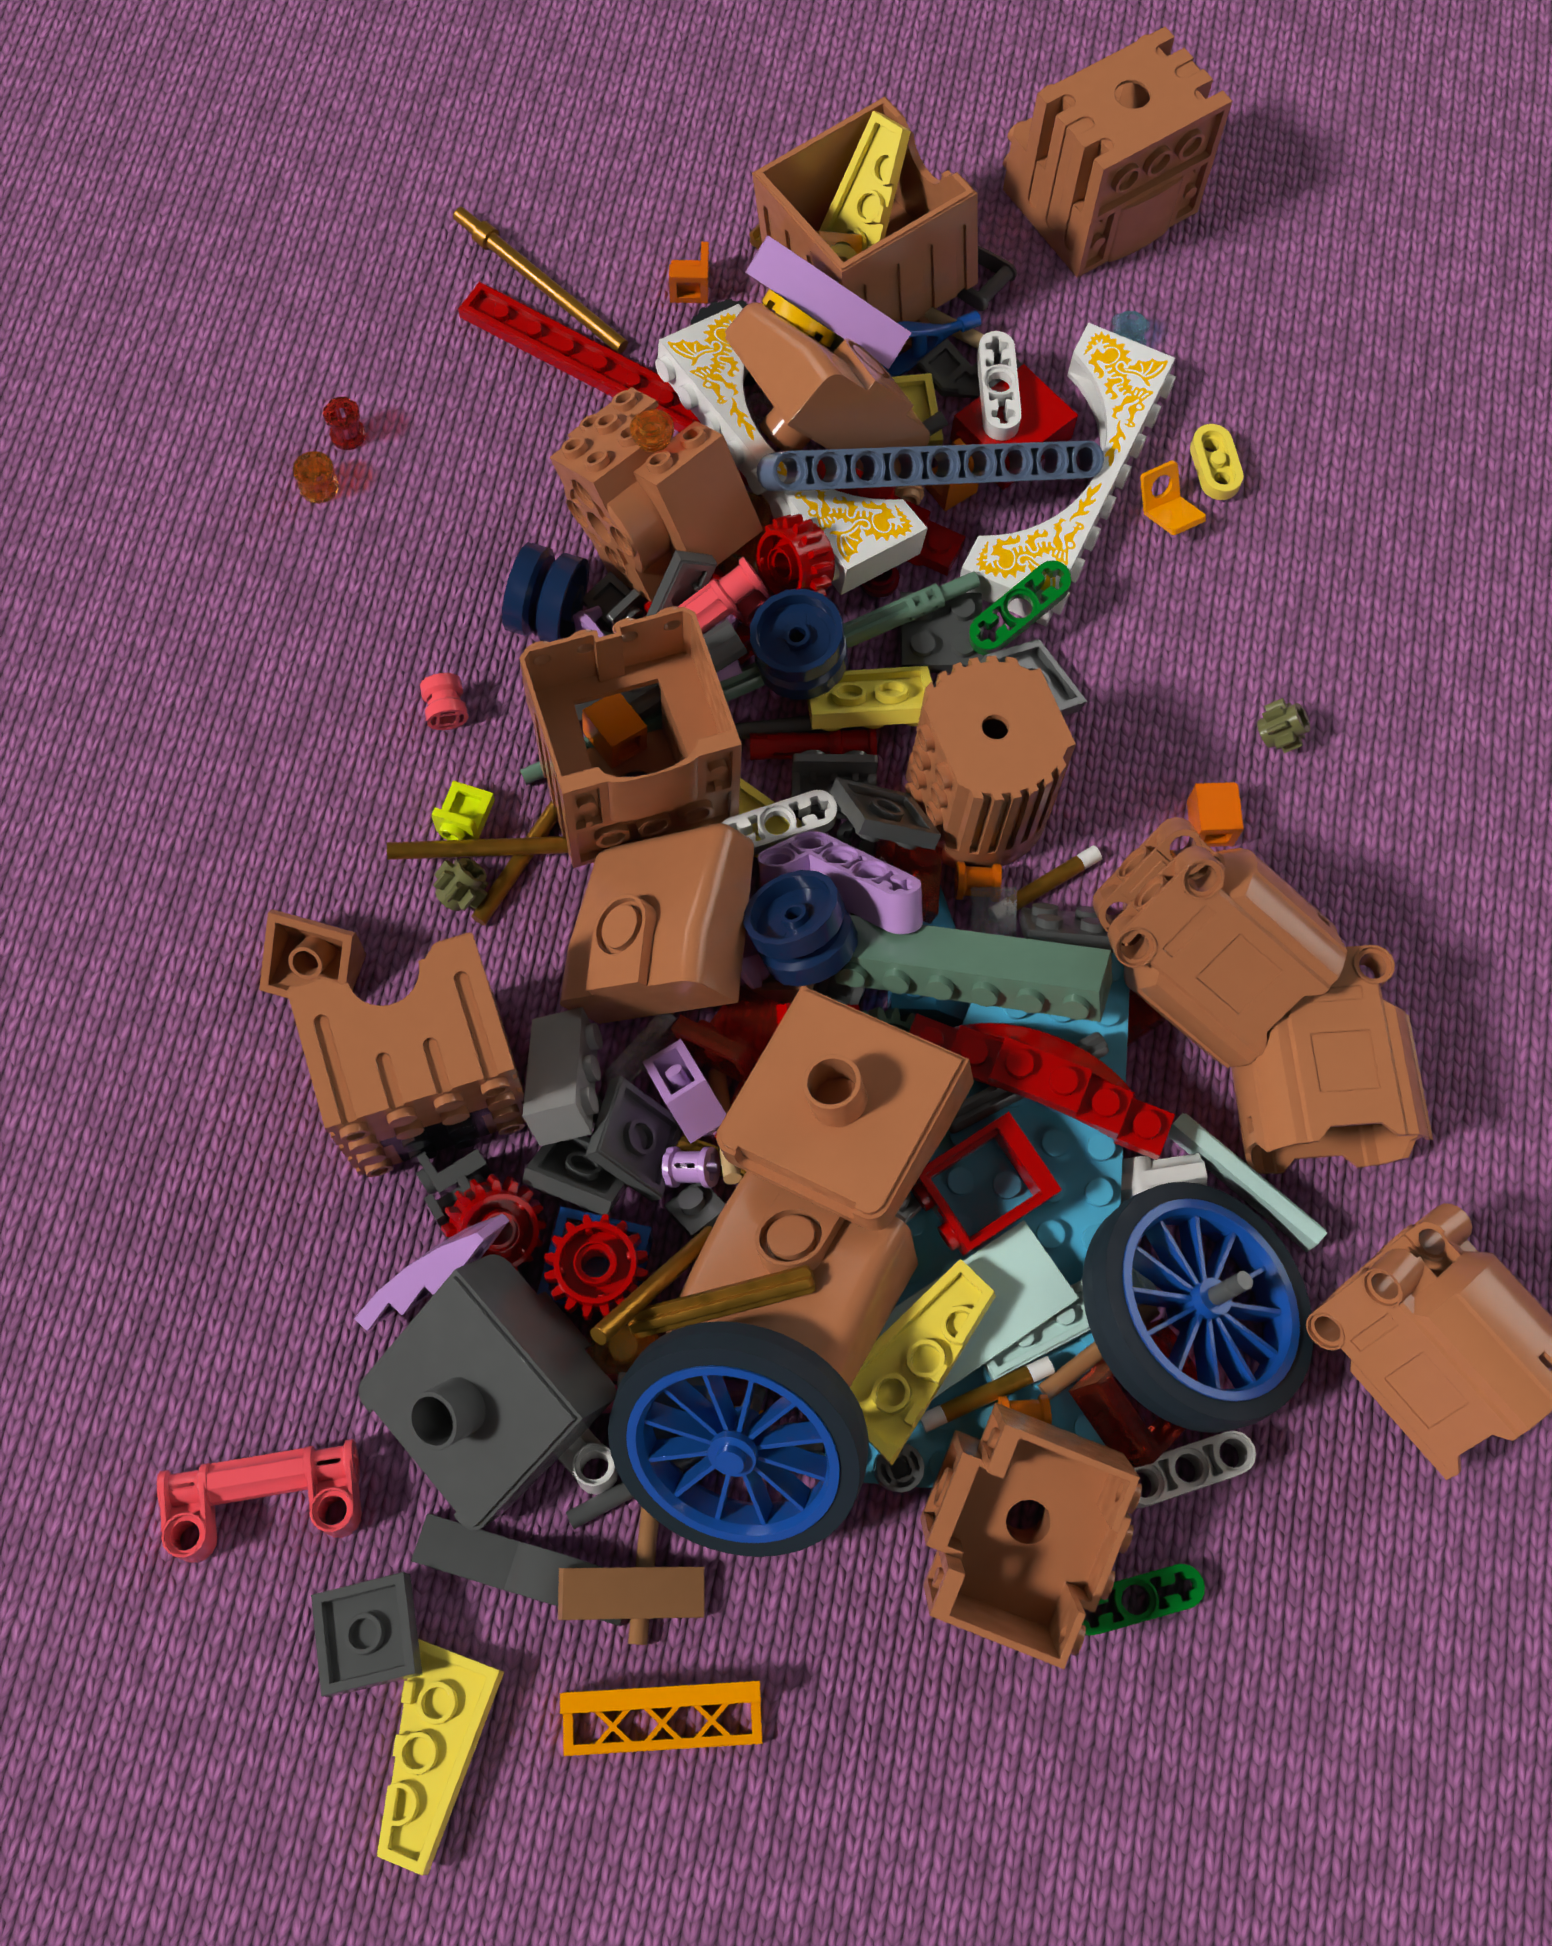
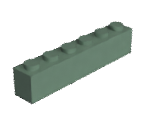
M850 915L858 931V945L851 960L834 975L838 984L885 990L896 994L906 993L933 997L938 1000L974 1003L985 1007L995 1006L1022 1010L1027 1013L1063 1016L1074 1020L1083 1019L1097 1022L1102 1020L1113 981L1111 950L922 925L919 930L909 934H893L859 916Z

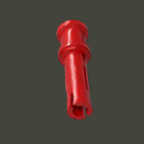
M869 728L840 729L837 731L812 733H750L751 761L792 759L793 754L802 753L806 750H820L825 754H844L848 751L859 750L869 755H877L876 729Z

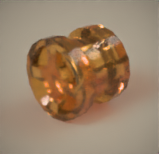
M317 451L306 452L296 459L293 465V474L303 498L317 504L333 499L338 493L339 482L331 459L326 454ZM321 476L322 479L317 481V478Z

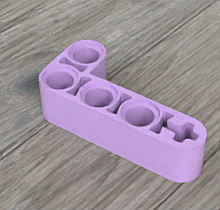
M819 831L803 832L765 849L758 855L760 887L785 873L798 870L818 871L832 879L847 911L893 934H909L922 927V889L918 878L826 833Z

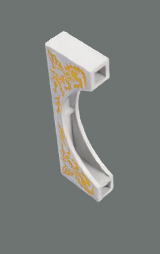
M739 304L659 339L658 356L655 362L658 375L664 382H668L678 394L682 405L687 410H691L701 424L724 436L737 468L746 477L751 490L756 495H760L768 504L773 517L779 518L790 514L791 516L802 514L803 521L811 519L813 523L824 531L830 541L835 558V573L832 584L841 595L921 553L928 528L903 499L865 498L834 489L773 492L761 486L756 473L757 465L766 454L774 453L775 451L766 443L751 419L743 391V382L748 370L725 338V330L743 309ZM781 461L778 465L777 473L780 480L784 482L787 477V468Z
M1091 323L1087 324L1073 352L1067 376L1081 391L1093 412L1098 427L1100 447L1104 455L1103 467L1093 477L1083 493L1069 507L1053 518L1029 529L1014 533L978 536L962 566L960 577L975 571L980 580V587L966 593H982V599L993 604L1039 565L1051 560L1059 561L1066 565L1071 573V581L1077 582L1086 561L1081 558L1084 549L1093 550L1101 528L1096 527L1100 518L1108 519L1117 498L1112 496L1115 487L1123 489L1132 466L1127 465L1130 456L1138 458L1147 438L1142 432L1145 426L1153 428L1162 407L1157 402L1160 397L1167 399L1176 379V376L1170 374L1175 357ZM1047 574L1044 576L1043 587L1035 593L1040 604L1044 603L1040 600L1041 593L1050 586L1059 589L1061 577L1057 575L1054 578H1050ZM1068 592L1063 600L1038 619L1036 623L1047 626L1053 612L1060 615L1070 592ZM1017 598L1009 603L1008 611L1022 617H1027L1032 611V606L1026 599Z

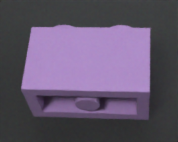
M681 1039L643 1061L661 1097L690 1144L701 1137L714 1133L726 1116V1112Z

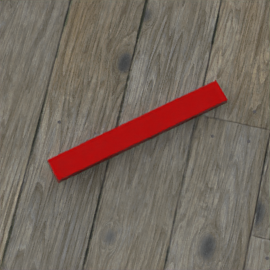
M480 281L458 308L460 318L611 397L632 387L657 400L659 406L647 415L678 432L684 430L694 421L701 423L691 410H687L682 405L678 394L668 382H664L657 373Z

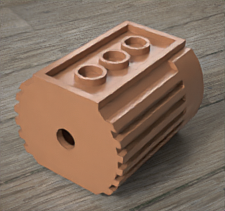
M996 655L987 656L986 662L980 663L978 657L971 658L966 667H963L961 662L953 665L950 675H947L946 670L938 674L935 688L932 682L925 688L919 722L916 728L915 743L908 760L905 775L908 783H906L905 788L906 793L911 794L941 834L936 848L943 864L956 868L957 861H963L966 866L992 867L994 863H998L1002 867L1028 853L1040 839L1050 817L1076 743L1040 668L1029 670L1020 666L1017 658L1007 656L1005 662H999Z

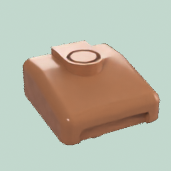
M757 302L746 305L725 330L727 342L774 406L760 423V428L782 451L803 450L811 439L827 449L927 446L930 440V433L911 409L914 405L886 369L869 352L853 340L845 338L834 351L820 344L819 340L810 334L808 336L764 304ZM898 458L894 461V472L897 476L901 472V464ZM858 459L856 466L864 470L863 463Z
M718 823L609 847L600 851L595 858L566 953L560 1005L568 1010L583 1007L588 1019L602 1024L738 1003L746 933L743 925L744 912L750 895L754 856L753 841L733 827Z
M801 986L719 1126L716 1134L717 1144L726 1160L734 1166L867 1230L880 1231L892 1222L950 1128L974 1083L970 1060Z
M746 1171L720 1212L678 1298L786 1269L808 1265L815 1278L816 1290L813 1293L704 1322L722 1321L752 1324L784 1334L805 1345L827 1361L850 1387L918 1266L911 1230L905 1222L896 1216L883 1230H867Z

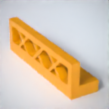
M760 1681L560 1693V1714H563L564 1756L763 1744ZM750 1703L752 1734L731 1735L716 1719L729 1704ZM722 1704L712 1716L702 1707L703 1705ZM693 1706L708 1721L695 1737L682 1738L667 1722L680 1707ZM672 1707L663 1719L653 1710L654 1708ZM644 1709L658 1725L645 1740L632 1741L618 1725L631 1710ZM623 1710L614 1722L603 1713L605 1711ZM594 1712L609 1726L595 1743L574 1744V1713ZM711 1725L722 1734L720 1736L702 1737ZM662 1728L673 1737L671 1739L652 1740ZM613 1731L623 1740L622 1742L603 1743Z

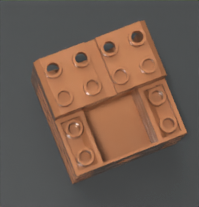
M1166 26L1151 34L1141 36L1136 42L1055 84L1045 86L1037 93L1033 117L1016 123L1008 132L1007 138L1011 142L1010 152L1003 160V167L1006 169L1003 190L1077 278L1107 261H1115L1140 250L1161 237L1169 227L1198 212L1233 101L1223 90L1208 98L1213 82L1212 77L1204 69L1200 70L1193 62L1194 57L1185 47L1170 55L1175 36Z
M672 606L660 610L657 614L643 618H625L613 625L612 630L614 634L602 637L598 636L597 630L585 629L575 632L570 637L556 641H538L529 645L519 658L526 702L535 729L540 765L544 778H547L549 794L553 806L557 808L559 825L563 838L567 840L568 854L573 868L594 863L598 853L609 847L722 823L725 819L739 814L742 743L695 612L690 609ZM658 683L661 689L662 729L648 732L647 748L611 769L595 747L586 748L575 705ZM633 772L646 773V775L636 777H625L627 774Z

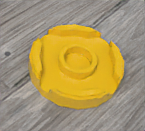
M768 289L762 299V304L775 310L777 315L808 336L810 334L812 337L819 339L823 335L819 341L823 346L830 348L837 337V334L771 289Z

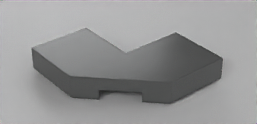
M947 338L917 362L916 368L921 374H932L934 388L941 396L976 399L980 396L977 362L971 366ZM993 348L994 365L1000 363L1001 354L998 353V349ZM1016 358L1017 368H1019L1023 364ZM994 379L988 383L989 387L992 388L994 385L1000 382L1001 379Z

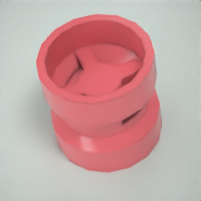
M438 673L421 681L420 690L423 701L428 704L425 709L427 725L430 728L450 730L467 722L469 717L466 704L460 699L463 694V688L458 675Z

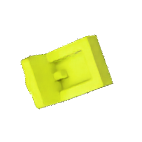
M453 780L442 808H434L431 817L436 831L446 840L479 839L494 804V794Z

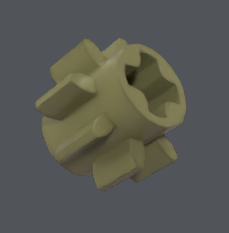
M1284 698L1265 705L1266 712L1262 713L1263 718L1257 721L1258 731L1265 745L1268 748L1275 746L1277 749L1282 748L1284 753L1303 746L1301 739L1305 738V733L1310 732V722L1303 707L1299 703L1292 705L1289 702L1286 704Z
M457 858L453 864L445 860L434 874L437 878L433 884L437 888L435 890L437 899L445 907L453 911H465L469 905L476 909L488 895L484 890L488 885V882L485 881L487 875L484 869L469 858Z

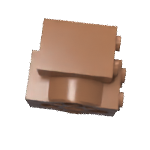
M631 387L616 394L611 403L596 414L585 417L576 429L567 434L569 439L563 443L560 450L550 456V459L564 485L567 498L566 504L569 511L591 539L607 572L611 571L627 587L632 590H638L644 598L652 602L675 550L712 555L718 566L761 533L763 528L724 436L694 421L668 442L664 443L661 434L652 429L647 417L648 413L659 406L657 400Z
M996 1402L981 1440L955 1430L920 1517L926 1546L937 1550L923 1584L929 1615L1065 1669L1070 1654L1076 1656L1084 1641L1086 1632L1085 1626L1082 1625L1086 1616L1084 1609L1095 1613L1100 1598L1106 1600L1109 1597L1115 1581V1571L1112 1568L1119 1552L1124 1554L1132 1540L1134 1526L1130 1524L1132 1519L1128 1513L1132 1514L1135 1511L1141 1497L1142 1485L1138 1483L1140 1477L1124 1453ZM1033 1500L1044 1506L1040 1521L1031 1528L1017 1529L1006 1522L1009 1510L1020 1501Z

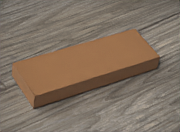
M704 1567L559 1568L558 1620L704 1618Z

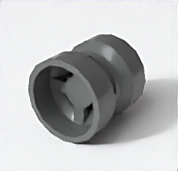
M910 1444L904 1445L892 1466L879 1452L873 1464L874 1476L879 1485L887 1491L896 1493L910 1491L915 1488L923 1478L925 1468L922 1456Z

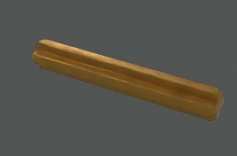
M808 1265L763 1275L646 1306L628 1322V1327L635 1338H642L808 1295L816 1290L815 1278Z

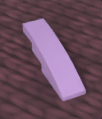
M768 235L746 270V273L843 339L849 338L859 344L888 369L911 335L910 331Z
M500 1214L467 1227L433 1247L380 1288L354 1319L366 1331H369L395 1310L403 1316L427 1298L430 1293L434 1295L456 1268L480 1259L510 1220L504 1214Z

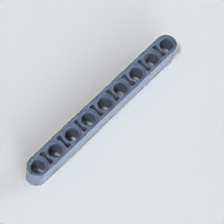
M1088 440L798 450L766 454L758 463L756 473L761 486L773 492L1063 480L1096 476L1103 467L1104 455L1097 443ZM1077 453H1078L1079 458H1080L1079 466H1077V463H1076ZM1042 454L1044 455V458H1045V466H1044V468H1042V466H1041V456H1042ZM970 456L974 460V469L972 473L969 470L968 466ZM1006 456H1008L1010 460V467L1008 471L1005 468ZM933 457L936 458L938 463L936 474L933 473L931 468ZM896 458H898L901 464L899 476L894 472V461ZM858 459L861 460L864 467L861 478L858 477L855 469ZM820 460L826 468L823 480L817 474V464ZM781 461L787 468V477L784 482L780 480L777 473V468Z

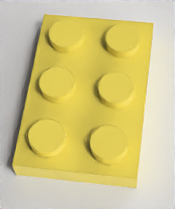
M928 666L845 671L842 679L829 692L813 699H807L812 730L837 731L846 727L862 726L869 729H877L884 725L895 724L918 726L924 691L929 683L932 682Z

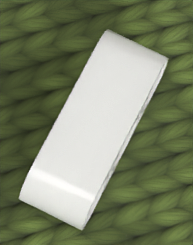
M1227 1431L1137 1461L1132 1464V1467L1136 1472L1143 1473L1148 1477L1151 1482V1492L1147 1498L1140 1497L1136 1509L1145 1508L1245 1473L1255 1463L1256 1450L1253 1442L1242 1432ZM1222 1443L1231 1444L1238 1452L1239 1460L1235 1468L1227 1466L1220 1458L1219 1451ZM1179 1457L1188 1459L1194 1466L1195 1476L1190 1483L1180 1479L1176 1473L1175 1464Z

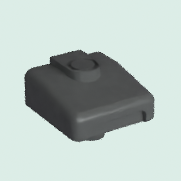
M490 1254L456 1268L361 1380L358 1389L359 1397L369 1413L374 1411L454 1508L456 1511L454 1517L464 1528L471 1531L479 1530L500 1517L590 1427L614 1401L617 1391L610 1378L586 1352L591 1346L590 1342L545 1291L537 1295L508 1260L495 1254Z

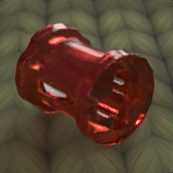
M348 397L331 399L323 409V417L326 424L331 427L329 435L332 443L342 450L358 448L366 438V431L363 423L359 421L360 411L357 403ZM340 408L344 409L346 417L342 418ZM343 430L348 431L349 439H346Z

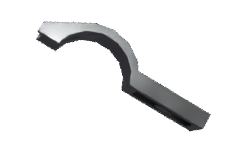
M429 1513L426 1515L411 1559L412 1562L557 1607L559 1568H604L484 1530L471 1531L464 1528L458 1522ZM599 1619L620 1626L622 1619Z

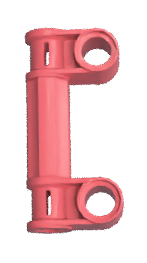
M744 556L738 560L739 565L720 580L714 578L678 606L679 608L685 607L695 612L703 634L731 613H734L746 626L750 627L757 609L771 597L763 581Z
M345 1440L343 1446L316 1450L314 1446H308L265 1455L201 1464L199 1470L171 1474L169 1470L159 1471L157 1476V1497L161 1514V1540L163 1547L169 1554L189 1563H198L206 1560L213 1553L217 1545L215 1505L308 1490L309 1514L312 1523L319 1530L334 1538H343L351 1535L358 1528L362 1516L359 1491L360 1464L355 1440ZM336 1501H345L347 1512L344 1519L338 1524L328 1525L325 1519L327 1508ZM197 1525L200 1534L196 1545L191 1549L183 1550L180 1544L181 1535L188 1527Z

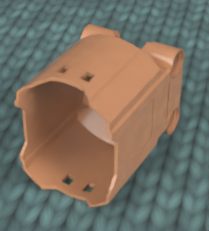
M1173 817L1161 823L1137 849L1127 856L1121 866L1097 889L1093 896L1094 911L1105 931L1108 932L1109 943L1116 958L1124 965V980L1127 987L1211 1058L1226 1068L1251 1064L1258 1056L1262 1055L1267 1047V1032L1304 996L1324 995L1340 977L1348 952L1338 935L1335 925L1252 851L1244 848H1235L1215 852L1202 840L1192 824L1184 818ZM1177 837H1190L1188 844L1183 849L1177 851L1170 850L1171 843ZM1113 903H1126L1125 908L1119 914H1106V910Z
M1378 945L1346 947L1348 952L1340 977L1330 986V989L1324 995L1304 996L1267 1032V1046L1262 1055L1258 1056L1251 1064L1231 1067L1246 1162L1257 1173L1283 1174L1294 1159L1343 1156L1357 1168L1379 1166L1409 1158L1416 1140L1422 1137L1426 1140H1433L1409 1015L1382 997L1381 987L1392 977L1395 970L1393 957L1386 949ZM1359 965L1369 967L1373 971L1375 979L1365 976L1361 972Z
M1443 1203L1426 1214L1414 1225L1411 1223L1385 1244L1358 1272L1337 1288L1327 1300L1309 1315L1306 1320V1328L1309 1336L1318 1346L1333 1351L1341 1348L1351 1359L1350 1372L1439 1473L1448 1480L1461 1472L1460 1455L1491 1435L1514 1441L1533 1428L1552 1411V1369L1549 1370L1552 1367V1316L1494 1253L1479 1252L1467 1240L1472 1233V1223L1466 1212L1453 1204Z

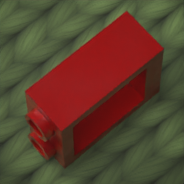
M1009 1111L928 1163L916 1181V1185L911 1189L921 1207L926 1212L932 1208L942 1223L937 1227V1230L951 1251L958 1248L963 1256L1062 1191ZM995 1138L1033 1196L969 1237L931 1179Z

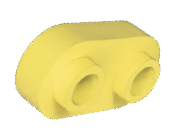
M1217 424L1201 426L1196 430L1190 445L1191 456L1201 488L1206 495L1213 499H1230L1239 491L1244 477L1232 436L1227 429ZM1205 448H1211L1214 452H1209Z

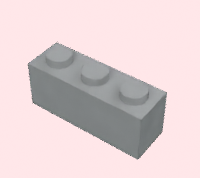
M583 1007L532 1019L522 1116L539 1146L592 1134L593 1114H597L599 1110L598 1099L595 1093V1082L601 1078L597 1051L602 1049L603 1041L598 1025L589 1021Z

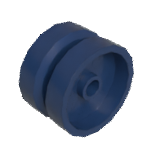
M527 542L517 555L507 581L502 606V624L504 629L524 636H530L537 629L540 641L547 642L570 637L575 631L573 615L583 610V597L587 594L589 582L588 560L564 552L555 560L551 548Z
M808 589L785 590L769 597L757 609L750 624V643L759 674L764 684L774 693L792 700L813 699L829 692L842 679L848 665V648L844 636L843 619L836 605L827 597Z
M798 870L774 878L765 883L751 897L744 912L743 925L771 977L784 985L801 987L824 981L838 973L851 960L858 945V931L845 909V904L837 887L830 877L818 871Z

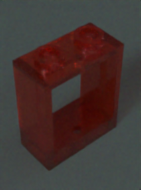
M1161 1318L1152 1321L1145 1327L1148 1331L1165 1320ZM1166 1326L1150 1336L1161 1352L1169 1358L1177 1336L1169 1326ZM1188 1355L1182 1372L1198 1381L1196 1365ZM1103 1359L1088 1371L1068 1392L1107 1447L1124 1453L1133 1468L1153 1464L1186 1428L1174 1425L1160 1417L1147 1428L1114 1380V1374Z

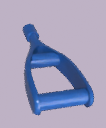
M973 311L958 317L957 321L945 324L912 321L896 322L911 332L909 337H912V348L896 357L889 369L885 366L883 367L891 377L903 375L917 366V362L944 339L958 331L966 332L981 326L980 314L977 311Z

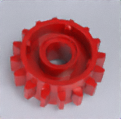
M790 514L773 519V524L765 526L766 532L760 538L757 547L758 571L768 592L773 596L785 590L808 589L821 593L826 597L825 590L831 586L834 578L835 558L830 541L824 531L813 523L811 519L803 521L802 514L792 516Z
M494 1174L488 1176L487 1182L478 1183L473 1179L470 1181L471 1188L465 1192L457 1190L454 1193L457 1201L454 1206H447L444 1210L450 1217L449 1223L441 1226V1230L446 1237H452L467 1227L504 1214L510 1221L481 1258L490 1254L499 1255L508 1260L517 1271V1266L524 1261L531 1263L533 1260L531 1253L534 1248L540 1247L543 1244V1241L538 1236L539 1230L546 1228V1222L541 1217L536 1216L543 1210V1206L537 1199L531 1200L534 1193L526 1185L518 1188V1183L510 1176L503 1183H500L499 1179Z
M586 1214L583 1215V1224L576 1227L571 1222L565 1224L567 1233L563 1238L556 1235L552 1237L551 1240L556 1247L555 1253H545L544 1259L546 1263L554 1266V1269L544 1273V1277L547 1283H559L552 1290L551 1294L555 1301L564 1297L567 1298L564 1307L566 1312L571 1314L579 1307L583 1311L584 1319L590 1320L593 1312H601L603 1317L607 1316L611 1309L617 1307L638 1288L636 1285L637 1281H646L649 1275L647 1270L638 1267L639 1264L648 1261L647 1251H635V1248L642 1242L641 1237L638 1233L629 1237L626 1235L628 1229L627 1222L622 1220L617 1226L610 1224L608 1214H603L600 1222L592 1221L590 1216ZM593 1257H603L610 1262L608 1271L600 1277H590L584 1273L586 1262Z

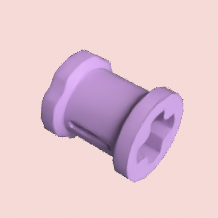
M678 1146L668 1147L662 1158V1176L665 1184L668 1187H679L681 1183H701L704 1188L715 1187L720 1176V1158L716 1148L706 1146L701 1151H682Z

